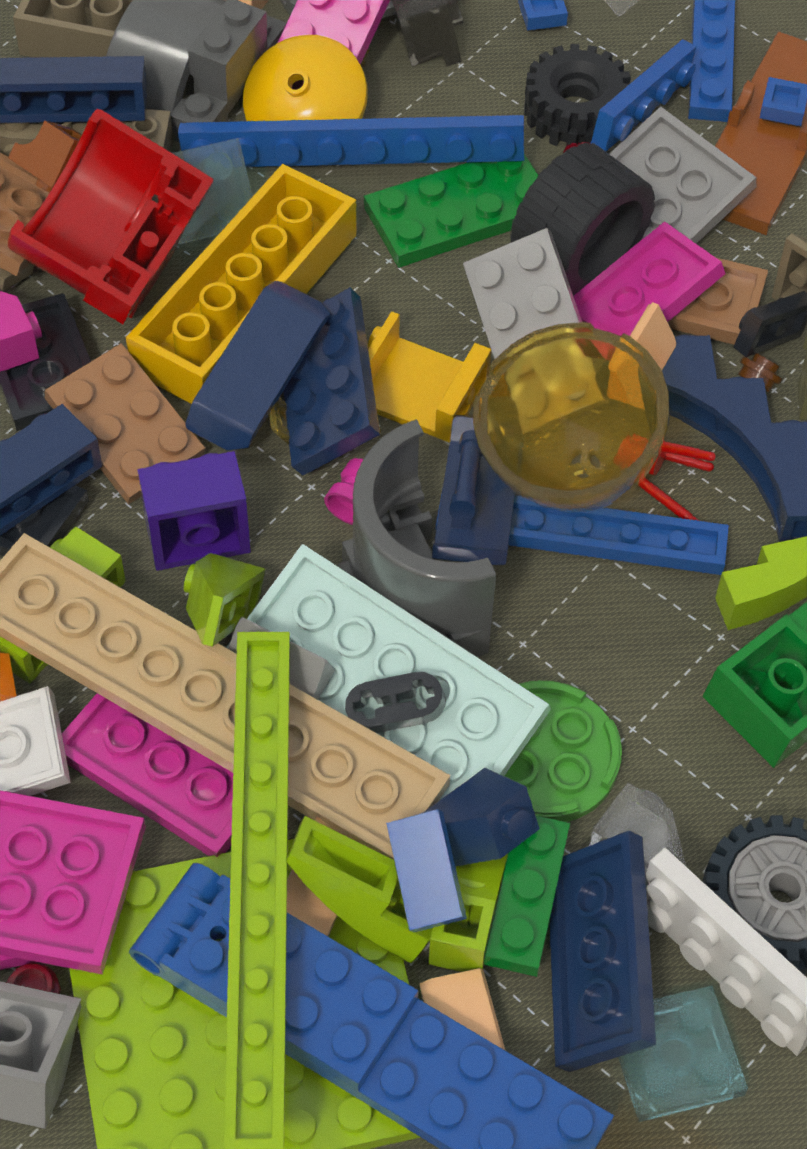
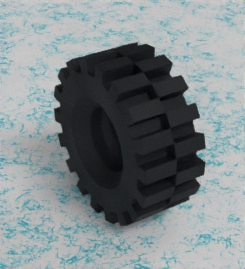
M570 44V50L564 51L561 45L553 48L552 56L546 51L540 54L539 62L533 61L530 65V71L527 72L524 116H527L528 126L530 128L536 126L535 134L541 139L549 135V144L558 146L560 141L567 142L566 146L571 143L579 144L581 142L591 144L599 110L630 84L631 76L629 71L624 72L623 62L620 59L612 62V53L605 50L602 55L597 54V47L588 45L587 51L579 50V44ZM581 97L587 99L588 101L577 103L569 101L565 98Z

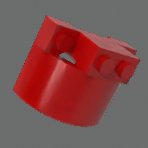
M96 109L89 118L73 154L47 198L25 227L23 222L16 221L10 230L7 245L12 252L84 294V302L124 325L128 317L133 318L170 261L186 227L206 198L214 179L103 110ZM155 195L158 197V203L153 201Z

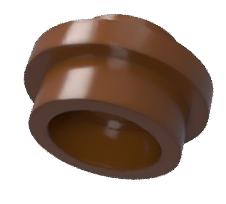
M755 353L752 360L744 356L742 357L740 363L743 366L737 375L744 378H763L765 390L768 393L774 384L780 385L783 379L776 375L779 369L778 365Z

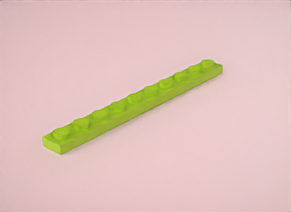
M237 632L223 1149H284L290 632Z

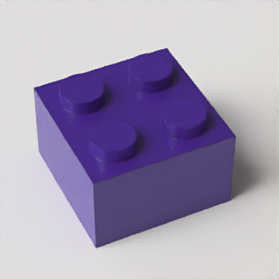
M235 451L221 454L209 453L200 458L173 463L161 462L151 467L137 469L145 521L156 571L195 564L196 561L210 553L223 557L251 553L246 495Z

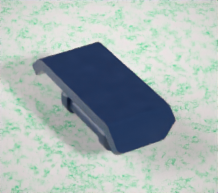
M274 281L266 286L194 398L185 423L186 428L227 451L248 448L331 313L320 301L283 282Z
M457 415L453 418L432 558L460 562L488 558L492 565H506L522 435L505 420Z

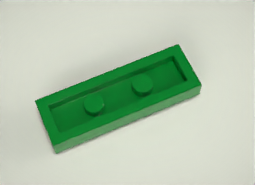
M536 816L540 829L508 853L483 964L535 977L538 975L570 823Z

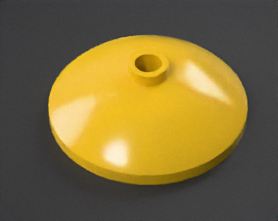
M320 35L294 36L269 48L253 65L244 86V114L247 121L362 119L368 98L367 81L357 58L338 41ZM304 80L301 88L297 90L292 89V85L296 81Z

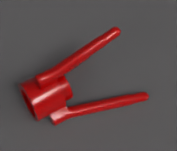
M631 432L621 447L617 461L619 467L627 470L624 480L641 487L679 518L700 521L646 479L645 476L647 474L657 475L664 460L711 472L714 469V465L707 461H714L716 458L715 453L656 440L640 433Z

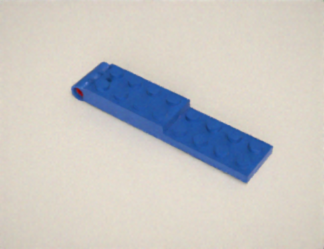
M193 863L129 950L130 956L148 972L163 978L226 1018L230 878L223 874L220 877L210 868L199 863ZM287 913L286 1055L439 1149H597L612 1123L613 1114L419 1000L418 990Z

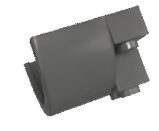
M132 0L118 23L106 56H144L147 84L146 109L170 111L173 139L179 142L178 130L180 123L228 122V114L243 95L246 79L253 65L263 53L278 43L287 23L268 16L267 11L238 0ZM190 74L194 80V94L190 95L187 99H183L184 89Z
M417 419L383 436L369 450L361 462L353 487V538L342 542V562L338 563L337 567L474 656L479 657L489 653L496 573L488 558L470 562H444L432 558V552L426 540L431 539L432 517L429 511L421 513L417 505L424 502V494L418 478L419 437L423 436V430Z

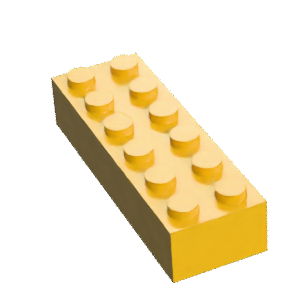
M282 164L126 336L128 352L155 385L192 404L262 290L272 282L280 281L307 294L356 237V199Z

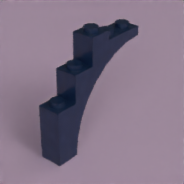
M710 335L675 336L676 347L642 405L681 420L707 435L729 453L753 480L771 512L779 542L806 537L807 422L787 420L771 423L763 378L733 377L730 379H717ZM593 352L609 399L617 400L609 396L608 387L611 368L619 353Z

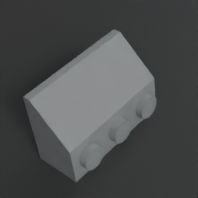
M0 981V1119L46 1129L64 1085L81 1009L80 998Z

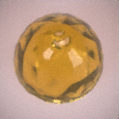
M586 322L556 324L535 330L512 343L489 366V374L479 396H475L473 403V427L478 446L498 478L524 499L543 508L564 513L588 512L610 506L632 492L646 478L659 456L670 420L669 393L661 368L651 354L629 335L623 333L619 336L596 329L591 323ZM581 454L580 462L570 465L572 459ZM592 455L600 461L599 467L591 464ZM586 473L589 476L587 478H581L577 475Z

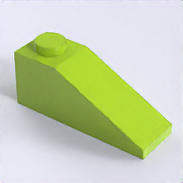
M213 553L196 561V564H191L184 581V592L189 593L186 611L202 644L213 647L235 630L241 617L246 619L249 617L259 601L265 568Z

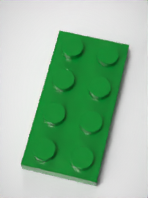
M525 154L524 161L467 162L364 195V209L397 267L400 268L512 231L511 226L515 219L517 208L529 187L537 179L538 174Z

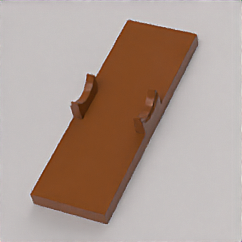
M778 32L752 80H747L744 84L736 105L729 112L727 125L715 145L716 148L756 177V188L722 220L767 235L807 158V103L801 126L759 118L769 77L807 84V41Z

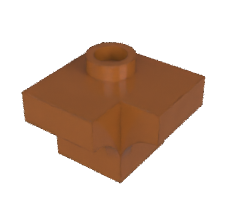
M44 120L36 138L28 144L15 142L8 158L38 178L35 184L50 193L73 154L82 134L73 128Z

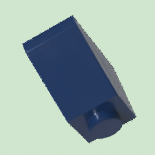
M483 768L425 811L429 812L436 809L443 811L455 866L501 859L540 829L527 787L487 768Z

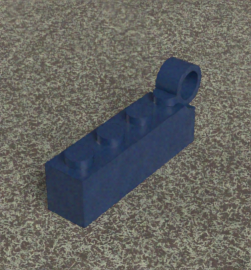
M144 56L0 58V123L44 122V120L49 122H88L96 109L103 110L119 121H145L147 84Z
M63 404L48 413L39 415L29 426L9 439L0 441V535L102 467L98 438Z

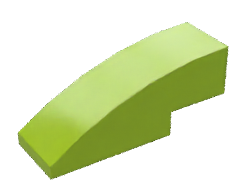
M807 536L764 545L761 547L756 565L722 572L715 599L728 630L759 622L788 609L807 597Z
M304 816L286 862L302 882L343 921L383 949L412 964L430 941L433 928L419 932L409 931L395 861Z

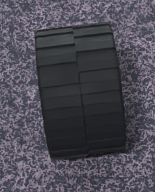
M593 143L579 144L577 147L569 148L562 155L557 156L551 161L529 187L517 208L515 219L512 222L511 243L548 228L552 232L574 296L642 240L654 212V190H652V186L598 145Z

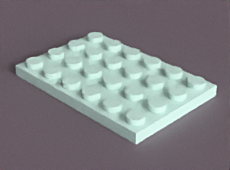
M304 544L300 546L247 618L271 632H290L291 642L326 659L335 671L318 700L347 716L345 700L349 692L356 685L413 672H426L433 675L441 684L446 696V706L442 714L436 720L426 724L377 734L451 775L450 785L440 800L483 768L505 776L551 710L548 703ZM420 686L416 688L415 697L401 700L400 703L411 701L415 703L418 709L426 708V699L434 697V694H428L425 687ZM370 696L365 698V707L358 709V711L363 712L367 719L375 718V709L392 705V703L378 704L374 697Z

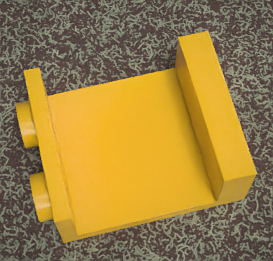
M391 311L383 326H376L368 341L377 415L400 424L417 419L423 433L450 443L453 418L457 415L467 416L489 379L491 349L474 343L464 362L400 338V314Z

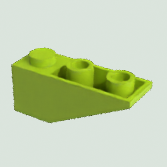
M508 854L497 860L455 866L467 919L432 929L429 965L460 972L484 968L485 952Z

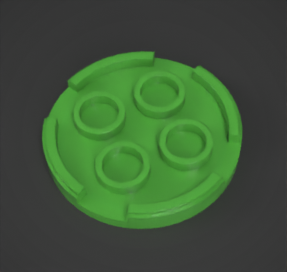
M540 680L519 683L520 686L548 703L551 710L509 768L505 777L527 787L536 816L563 822L579 819L596 809L607 798L614 787L622 756L618 729L614 721L609 719L598 705L586 697V692L576 687L560 682Z

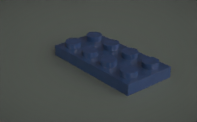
M351 287L322 303L331 314L283 391L291 466L302 476L380 435L361 297Z
M628 830L567 854L562 859L549 920L555 1067L568 1072L656 1045L643 837Z

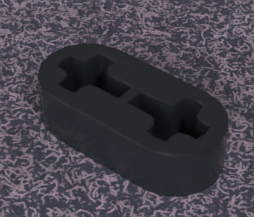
M413 672L361 683L349 692L345 700L347 716L375 733L429 723L436 720L446 706V696L441 684L433 675L426 672ZM424 686L428 694H434V697L426 699V708L418 709L415 703L411 701L400 703L401 700L415 697L416 688ZM373 696L378 704L392 703V705L375 709V718L367 719L363 712L358 711V709L365 707V698Z

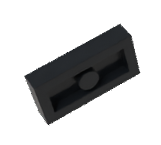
M802 291L748 310L739 323L740 332L733 348L747 358L755 355V353H760L801 337L807 324V293Z

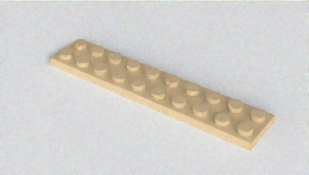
M24 533L0 560V636L233 773L236 653L219 643L213 647L202 644L196 630ZM290 684L288 805L313 820L319 817L333 830L394 860L386 823L421 814L436 804L449 787L451 775Z

